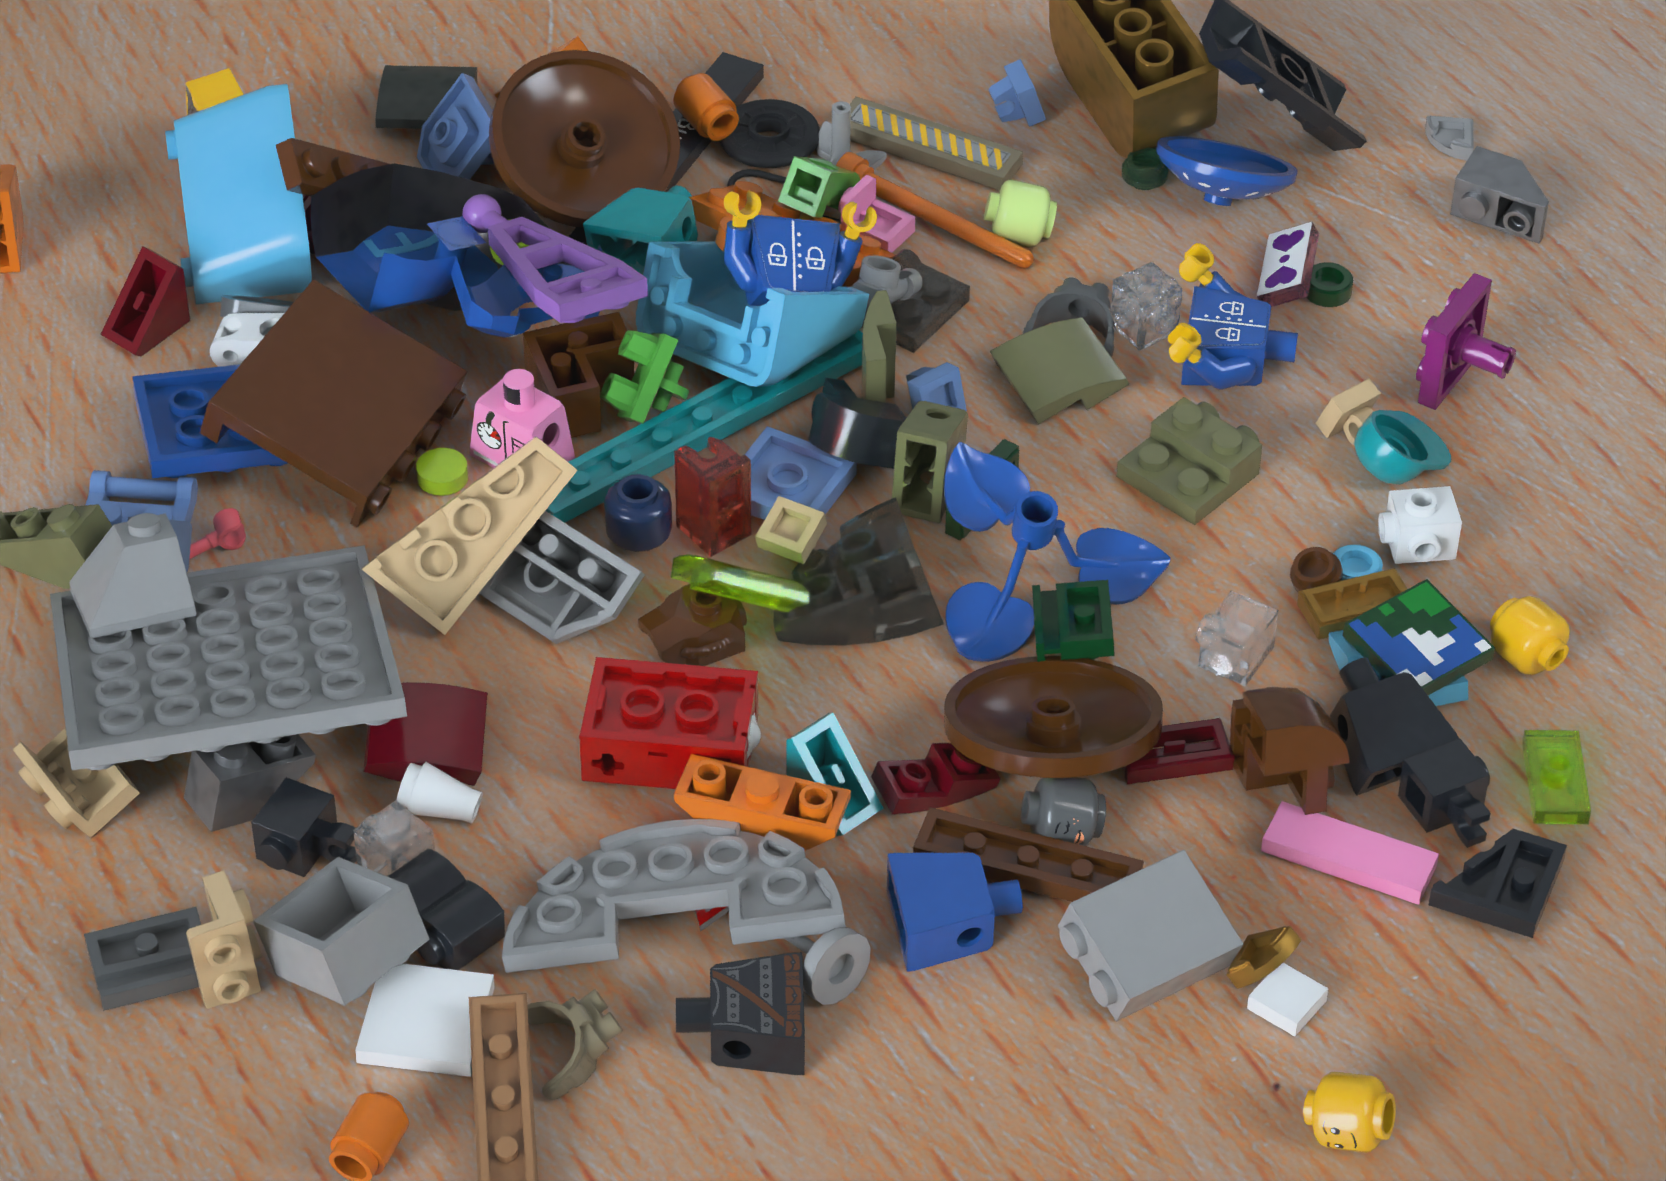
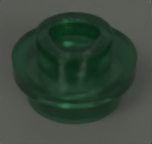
M1145 148L1128 154L1127 159L1122 164L1121 175L1127 184L1136 189L1151 190L1162 186L1167 181L1169 169L1160 160L1156 149Z

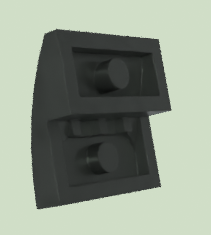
M385 65L378 94L375 118L376 128L422 129V125L461 73L472 76L477 83V67Z

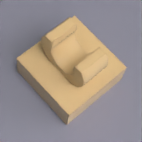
M1370 378L1330 399L1316 421V425L1326 438L1344 430L1347 439L1354 445L1358 429L1370 414L1374 412L1371 408L1379 398L1380 391Z
M778 496L755 536L757 546L763 550L804 564L809 559L827 525L826 515L822 511Z

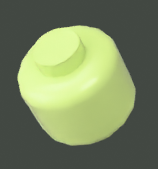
M1011 179L1003 183L999 193H989L984 220L992 221L993 233L1015 244L1034 247L1042 238L1049 239L1056 216L1057 202L1050 200V193L1045 187Z

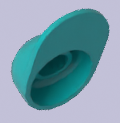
M1377 410L1372 412L1358 429L1354 441L1356 454L1362 465L1377 479L1388 484L1401 485L1416 478L1424 470H1442L1451 462V454L1442 439L1424 422L1402 411Z

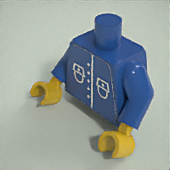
M750 190L746 194L747 202L745 207L739 210V194L731 191L724 198L726 211L733 215L732 221L727 223L724 263L740 289L745 291L747 303L750 306L766 304L770 300L766 298L768 288H783L791 292H831L832 289L843 286L853 270L863 242L862 238L859 237L860 232L869 231L874 227L877 221V214L875 209L869 206L864 220L860 223H854L853 214L856 211L857 203L854 201L849 202L842 210L843 221L846 223L847 228L845 231L840 232V223L758 215L761 210V199Z
M1196 243L1185 253V260L1179 266L1180 276L1188 282L1200 281L1199 287L1194 286L1189 323H1179L1168 335V341L1172 344L1169 347L1171 359L1174 362L1183 363L1181 385L1213 386L1219 390L1234 386H1257L1262 383L1265 359L1295 362L1298 333L1269 330L1271 306L1265 301L1248 298L1235 291L1217 271L1211 273L1208 269L1214 264V256L1205 245Z

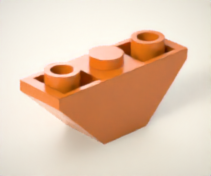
M694 754L690 755L674 792V801L694 819L739 822L741 831L764 837L769 831H772L803 847L805 851L835 838L851 798V790Z

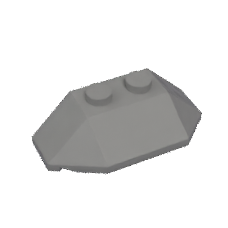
M545 511L479 594L555 644H558L615 620L645 574Z

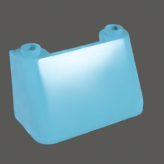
M288 84L265 86L174 120L175 130L165 131L168 159H178L190 253V257L180 258L181 267L184 269L186 287L194 286L196 305L221 302V296L267 297L302 293L312 282L303 195L287 191L276 149V144L289 138H295Z
M715 241L649 242L643 276L647 278L648 297L638 300L636 326L638 332L667 334L678 339L673 352L674 355L749 386H772L857 333L865 319L869 293L846 286H838L832 289L831 292H791L783 288H768L766 298L770 300L762 306H750L747 303L745 291L740 289L724 263V252L717 246Z

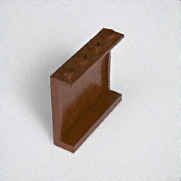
M313 279L208 402L200 434L218 443L225 433L232 429L355 503L356 508L350 524L358 527L369 511L375 515L380 512L391 494L392 488L389 486L396 479L402 483L407 478L417 460L415 453L419 448L427 451L433 445L441 431L442 425L439 423L442 419L446 417L452 420L456 416L466 398V394L461 391L467 371Z

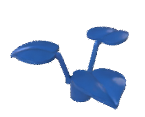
M959 442L954 448L948 461L944 479V498L951 516L962 526L979 532L989 530L999 520L1007 526L1012 524V536L1018 543L1002 592L989 583L974 582L960 587L949 599L945 614L946 627L958 653L966 659L980 662L1000 660L1017 652L1029 640L1034 627V609L1028 602L1010 596L1014 590L1027 550H1038L1047 546L1051 542L1053 535L1056 536L1069 564L1073 567L1081 568L1078 582L1108 580L1110 604L1113 605L1132 602L1142 596L1168 568L1171 558L1160 548L1138 536L1111 528L1091 529L1081 534L1076 543V555L1064 532L1065 522L1057 520L1058 506L1056 501L1044 492H1030L1029 481L1017 466L1003 458L980 452L963 442Z

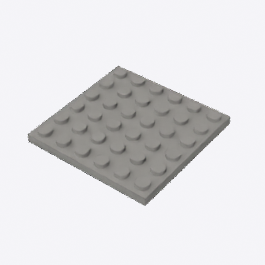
M365 545L188 572L187 577L197 616L92 639L89 636L71 591L50 594L71 769L103 770L116 763L141 759L145 761H159L172 754L197 750L201 752H215L228 745L253 741L257 743H271L284 736L308 732L312 734H327L339 727L358 724L382 725L395 718L407 717L405 697L374 579L361 570L369 562Z

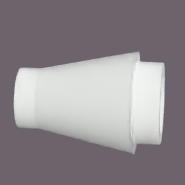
M427 762L423 766L410 763L399 788L397 805L408 808V814L456 819L472 824L478 813L483 792L468 787Z

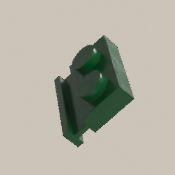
M1108 580L1057 583L1056 590L1040 591V585H1032L1037 662L1045 661V654L1061 653V660L1081 658L1094 660L1099 657L1115 656Z

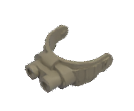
M595 989L579 1001L572 997L562 1005L550 1001L528 1004L529 1024H565L574 1027L576 1033L575 1047L571 1059L564 1069L542 1088V1093L546 1099H558L567 1094L573 1087L577 1088L585 1083L596 1069L597 1058L609 1049L606 1043L623 1031L610 1012L603 1016L602 1012L608 1006Z

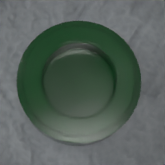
M1324 262L1313 265L1306 271L1303 292L1310 302L1322 307H1337L1345 304L1351 298L1353 276L1345 267L1336 263Z

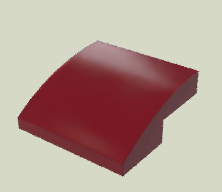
M401 683L405 697L407 717L395 718L382 725H368L363 772L402 782L410 763L423 766L427 762L456 780L475 786L482 773L488 693L446 684Z

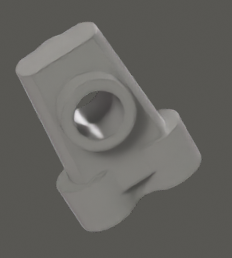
M874 255L866 256L862 259L859 279L852 287L869 293L868 309L877 291L887 290L890 303L899 299L906 300L920 291L923 280L917 270L913 268L901 270V265L897 261Z

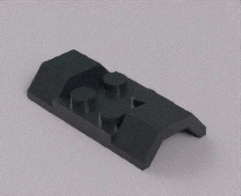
M1214 0L1199 33L1209 63L1240 85L1254 83L1258 91L1269 101H1274L1275 99L1286 106L1289 113L1302 124L1306 132L1333 151L1361 148L1367 142L1364 135L1335 115L1346 92L1344 83L1231 1Z

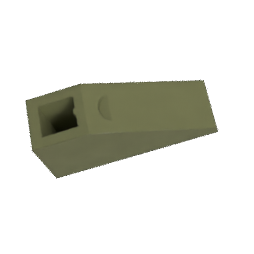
M67 504L60 508L39 510L33 507L24 511L5 513L0 511V565L58 587L70 589L69 581L107 534L112 524L99 504L84 506Z

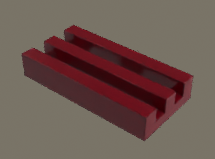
M1221 718L1162 726L1161 737L1154 747L1156 749H1152L1142 758L1122 767V769L1125 768V780L1128 785L1233 770L1234 755ZM1199 741H1207V742H1200V743H1193V744H1185V743H1192V742H1199Z

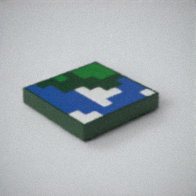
M1428 579L1346 622L1342 634L1364 658H1368L1372 667L1384 679L1402 672L1412 674L1427 695L1434 693L1493 660L1495 647Z

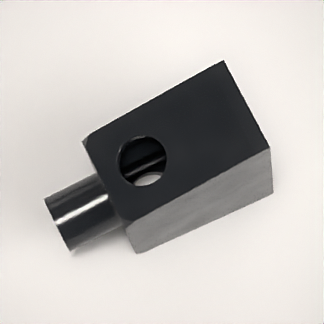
M1368 658L1352 661L1339 671V675L1349 692L1341 696L1330 714V719L1347 746L1350 763L1344 765L1356 796L1400 780L1404 759L1459 739L1455 730L1412 674L1402 672L1379 680Z

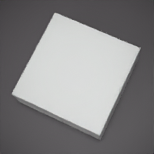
M1282 963L1268 974L1249 995L1247 1009L1291 1035L1296 1036L1326 1003L1329 988Z

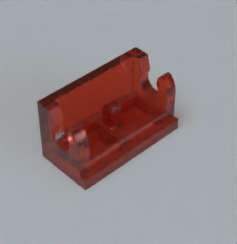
M709 437L707 439V447L710 452L716 454L713 458H702L696 450L687 445L674 451L676 526L705 553L712 557L752 535L751 460L745 454L740 457L722 440Z

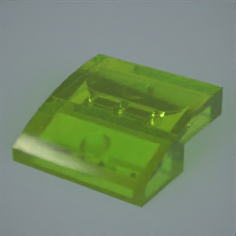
M687 554L673 558L671 578L689 582L691 590L782 612H787L809 603V591L798 581L697 555Z

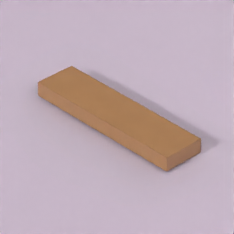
M527 993L468 997L478 1181H538Z

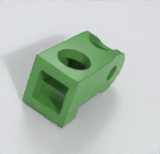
M794 156L778 202L812 217L822 218L826 206L838 210L841 196L849 187H854L860 181L859 174L833 165L825 159Z

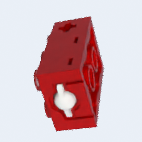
M596 657L579 735L582 781L676 789L691 754L750 767L752 750L759 744L761 739V731L757 725L758 671Z

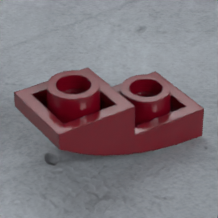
M932 743L925 759L878 761L871 775L892 815L928 811L929 807L936 809L959 803L996 788L1001 780L995 769L969 759L951 743Z

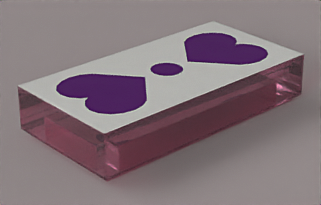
M1313 222L1269 234L1257 292L1258 300L1265 301L1273 307L1308 296L1319 239V232Z

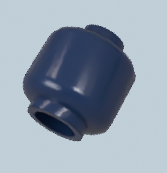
M636 474L617 481L608 489L604 499L605 527L607 536L613 544L627 551L643 552L661 546L669 538L672 530V502L668 489L661 482L647 475Z

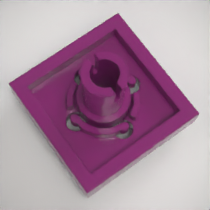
M1474 273L1461 289L1455 288L1451 292L1442 313L1438 317L1433 315L1426 323L1421 337V342L1426 345L1425 355L1416 372V380L1421 382L1418 397L1419 404L1436 410L1471 365L1491 372L1502 379L1506 377V373H1509L1515 360L1516 349L1483 337L1492 284L1491 279Z

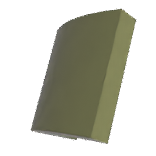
M887 290L877 291L869 304L863 326L862 399L885 402L886 398L895 397L896 320Z
M1083 317L1063 320L1036 328L990 351L995 363L1038 425L1078 400L1088 410L1129 385L1125 375Z

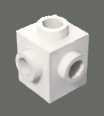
M1451 487L1389 491L1387 510L1379 514L1378 529L1382 544L1389 543L1394 563L1402 564L1456 559L1462 521Z

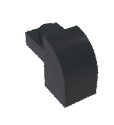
M826 378L822 393H818L813 401L811 411L813 422L808 440L822 451L841 459L894 469L897 431L907 417L896 404L860 399L845 380Z

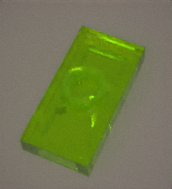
M1524 730L1522 745L1533 823L1589 825L1591 807L1579 731Z

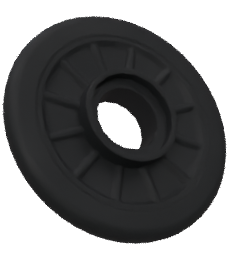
M776 99L755 100L736 107L739 115L736 129L728 137L719 140L723 150L740 163L758 168H780L791 165L794 156L808 157L816 149L819 141L818 133L820 127L815 117L797 104ZM764 131H775L780 134L774 136H763L758 133Z

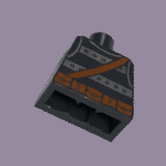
M802 952L715 964L710 968V997L676 998V1033L711 1032V1062L717 1066L790 1075H805Z

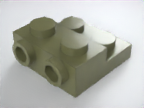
M1183 397L1151 422V433L1148 439L1117 462L1116 477L1188 522L1196 525L1259 475L1263 444L1259 442L1258 436L1251 428L1244 425L1235 428L1221 420L1219 413L1211 404L1207 402L1195 404Z

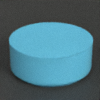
M1346 545L1333 553L1338 557L1343 568L1342 581L1382 571L1383 563L1381 557L1374 550L1366 546Z

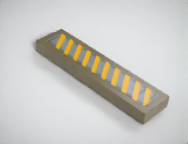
M855 97L850 103L851 141L1000 190L1005 181L1011 180L1023 165V151L860 97Z

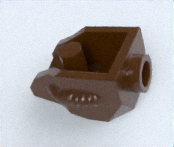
M700 580L685 585L670 594L660 606L638 619V627L651 638L658 651V656L666 663L706 666L745 651V631L743 626L747 624L746 612L740 599L737 596L731 597L723 585Z

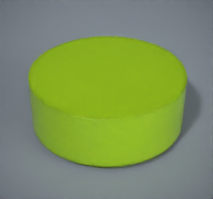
M435 448L423 453L416 462L419 487L429 494L438 496L458 492L466 485L468 480L466 458L459 451L451 448Z

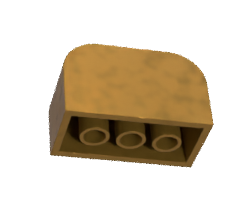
M1049 0L1050 34L1060 67L1086 109L1120 156L1124 158L1132 157L1157 147L1160 138L1184 137L1215 124L1218 105L1219 69L1209 63L1204 46L1171 0Z

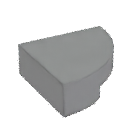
M1441 116L1426 117L1425 133L1429 142L1440 152L1450 157L1467 161L1474 149L1473 119Z

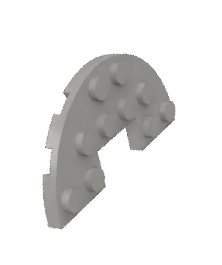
M716 819L671 820L647 824L607 836L599 840L600 849L577 861L568 856L537 881L538 892L526 906L518 905L505 934L502 959L506 973L619 959L618 920L729 906V926L733 945L819 935L834 928L846 927L842 901L836 884L824 867L819 869L806 858L803 847L772 831H769L765 837L741 831L739 822Z

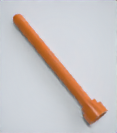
M846 152L836 164L840 168L859 174L860 180L866 175L876 178L877 197L1020 268H1028L1032 265L1034 257L1029 250L875 175L874 169L869 166L867 159L852 152Z

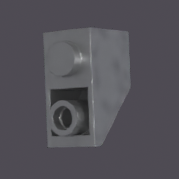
M1476 146L1455 179L1450 215L1540 244L1543 239L1549 201L1521 160Z
M299 734L284 736L271 743H257L253 741L228 745L215 752L192 751L184 799L211 832L251 821L283 780L287 777L297 781L315 763L316 754Z

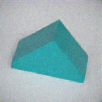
M833 712L826 714L786 740L787 776L851 790V798L836 833L837 836H843L884 809Z

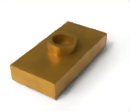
M1393 568L1299 591L1297 605L1316 638L1320 640L1328 638L1329 632L1343 630L1346 622L1408 588L1396 569Z

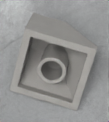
M151 513L139 514L131 517L127 522L114 524L69 581L71 594L91 639L197 616L178 539L166 513L160 515Z

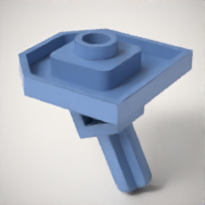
M461 73L422 125L417 159L423 169L439 171L470 180L480 165L494 164L489 144V124L493 110L472 76Z

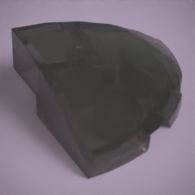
M896 497L876 505L841 525L839 529L841 539L826 551L825 549H812L804 564L798 563L792 570L793 582L795 584L788 595L777 597L773 618L775 634L779 641L806 645H853L881 642L913 635L943 625L941 614Z

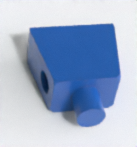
M890 853L887 855L886 891L907 972L989 950L993 946L995 917L1019 914L1023 911L1022 893L1018 880L987 883L981 859L974 853Z

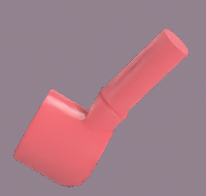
M223 509L214 516L213 525L215 531L191 544L190 559L218 546L226 550H236L242 547L246 534L239 512L236 509Z

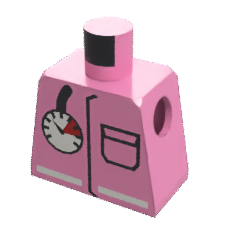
M514 369L507 372L502 380L483 394L476 402L470 456L494 468L536 436L567 462L575 459L565 407L559 400L535 388L534 377L529 371Z

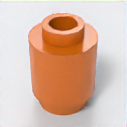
M699 73L688 76L677 86L673 104L702 137L719 141L728 137L736 129L739 115L735 103L708 74Z
M384 1092L359 1095L330 1143L332 1152L329 1156V1162L335 1171L351 1181H370L373 1175L382 1173L409 1127V1119L404 1112L402 1104L395 1097Z

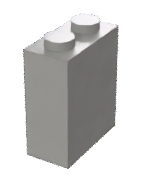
M1185 850L1177 852L1071 902L1058 924L1060 939L1064 949L1069 956L1079 960L1089 977V986L1094 998L1101 1006L1109 1009L1115 1021L1127 1017L1229 967L1244 945Z

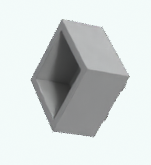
M340 857L334 859L253 921L277 976L344 1006L364 995L369 986L392 968L406 962L415 950L430 940L407 884Z

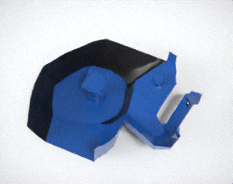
M396 163L360 170L341 178L311 196V228L316 258L364 310L369 313L385 312L426 303L452 311L462 310L468 326L486 334L503 338L520 335L533 324L554 319L539 307L519 308L517 316H510L512 311L524 303L533 301L505 265H500L493 258L488 232L477 233L462 215L463 207L468 199L478 194H485L493 197L498 202L501 208V216L507 220L524 217L549 228L521 197L494 186L447 173ZM403 232L412 244L421 242L433 234H436L439 240L431 246L417 251L400 254L384 253L383 257L377 258L363 242L371 239L379 250L404 246L395 235ZM599 245L597 250L603 252ZM564 261L537 269L547 283L585 272ZM600 311L586 315L584 319L599 316Z

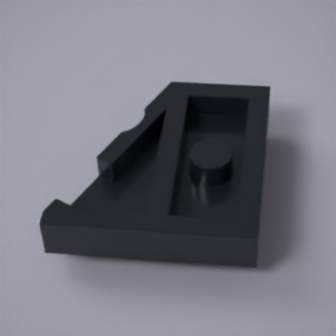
M1513 828L1496 840L1490 850L1479 852L1466 861L1463 872L1448 883L1439 880L1433 884L1428 905L1533 938L1564 862L1567 845Z

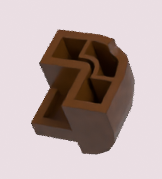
M1283 687L1247 690L1243 692V699L1233 700L1230 729V746L1234 755L1233 768L1246 791L1288 784L1305 815L1327 812V791L1334 787L1335 782L1333 766L1347 764L1350 761L1345 742L1320 704L1297 688Z

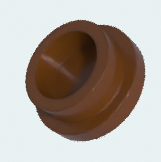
M1310 547L1301 551L1295 557L1290 570V578L1293 587L1299 592L1342 581L1343 568L1338 557L1327 549Z

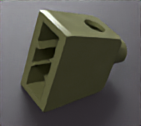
M920 401L897 431L891 501L892 513L936 523L941 522L946 511L944 479L948 461L956 445L959 442L966 443L968 413L964 409ZM926 471L934 472L929 484L923 482L920 478Z

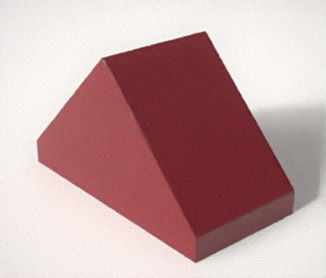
M142 246L100 335L132 354L141 357L190 321L184 269L153 250Z

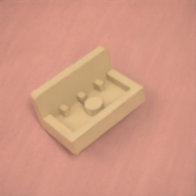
M66 728L37 754L22 742L12 749L25 765L18 771L20 776L37 794L41 796L46 792L50 800L44 804V807L51 816L65 829L74 824L90 838L140 794L117 763L103 770H89L86 768L72 770Z
M224 870L202 877L212 921L190 928L186 932L202 999L207 1009L225 1003H234L244 997L261 992L254 960L261 958L262 954L252 926H246L247 923L254 921L252 911L244 890L240 889L233 892Z

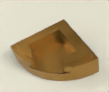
M1291 926L1248 935L1243 943L1244 945L1231 963L1226 976L1237 989L1253 984L1278 968L1294 952L1301 939Z

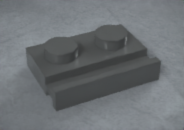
M196 907L84 934L86 949L101 998L103 1011L199 987L186 935L188 929L202 925Z

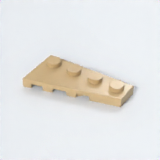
M535 436L364 565L361 570L442 634L446 635L578 470Z

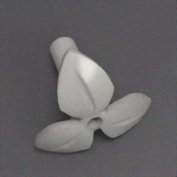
M843 101L834 103L832 105V124L824 121L818 133L817 154L833 165H836L846 152H852L850 150L851 106L849 103ZM866 150L856 153V155L867 159L869 166L874 170L887 158L886 152L879 150Z

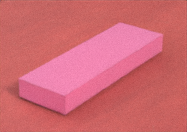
M1281 801L1262 839L1261 852L1418 905L1435 872L1439 853L1319 813L1305 815L1301 807Z

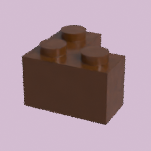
M619 312L583 319L576 323H564L523 333L525 370L532 373L535 388L563 404L571 438L601 431L600 392L609 374L614 373L632 381L635 374L634 362L618 355L620 344L627 331Z

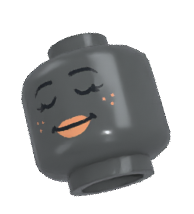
M1041 778L1034 792L1026 791L1023 796L1021 821L1023 824L1030 825L1031 833L1088 846L1092 838H1099L1103 832L1106 819V799L1103 794L1097 793L1096 786L1087 778Z

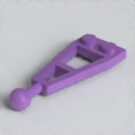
M478 194L468 199L465 203L462 213L464 219L477 233L488 232L489 245L536 306L558 322L576 323L582 321L586 315L605 309H622L628 306L631 301L648 297L647 278L622 260L524 217L507 220L501 216V208L498 202L489 195ZM522 242L528 246L519 248L516 243ZM564 261L585 272L547 283L537 269Z

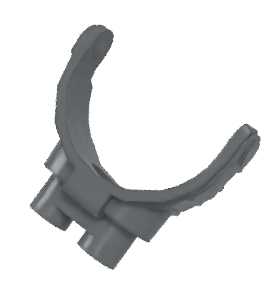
M1066 278L1063 285L1058 286L1054 293L1048 294L1037 304L1030 320L1027 321L1023 334L1049 323L1083 317L1088 325L1094 327L1104 336V348L1112 357L1114 352V324L1109 310L1111 305L1108 298L1109 288L1102 283H1094L1092 286L1082 284L1076 278Z

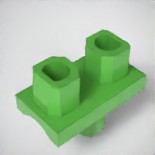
M633 330L625 332L618 355L638 363V367L632 381L610 373L600 392L602 400L619 410L618 417L629 422L635 421L643 424L650 407L660 412H665L672 396L681 400L687 399L689 390L677 384L684 366L670 361L678 339L661 333L647 334Z

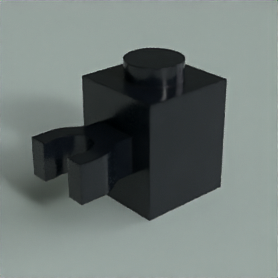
M1459 738L1403 760L1398 797L1426 833L1453 824L1458 837L1467 848L1486 841L1487 833L1480 824L1490 820L1491 813L1484 805L1487 787L1490 783V775L1486 764L1479 756H1474Z
M287 777L251 822L256 859L277 870L284 869L305 877L321 855L329 862L340 857L355 863L360 857V849L350 846L358 836L357 827L337 822L334 795Z

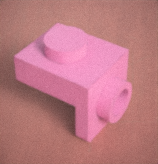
M866 175L854 187H849L841 196L838 210L841 214V230L843 231L846 230L847 225L843 221L842 210L846 204L854 201L857 203L856 211L853 214L854 223H860L864 220L869 206L875 209L877 221L874 227L869 231L860 232V235L878 240L881 243L880 248L893 253L915 232V216L876 199V178Z

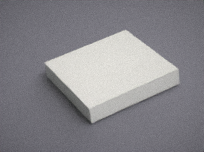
M401 964L392 968L374 984L355 1050L357 1063L471 1077L472 1057L468 997L493 995L495 988L494 975Z

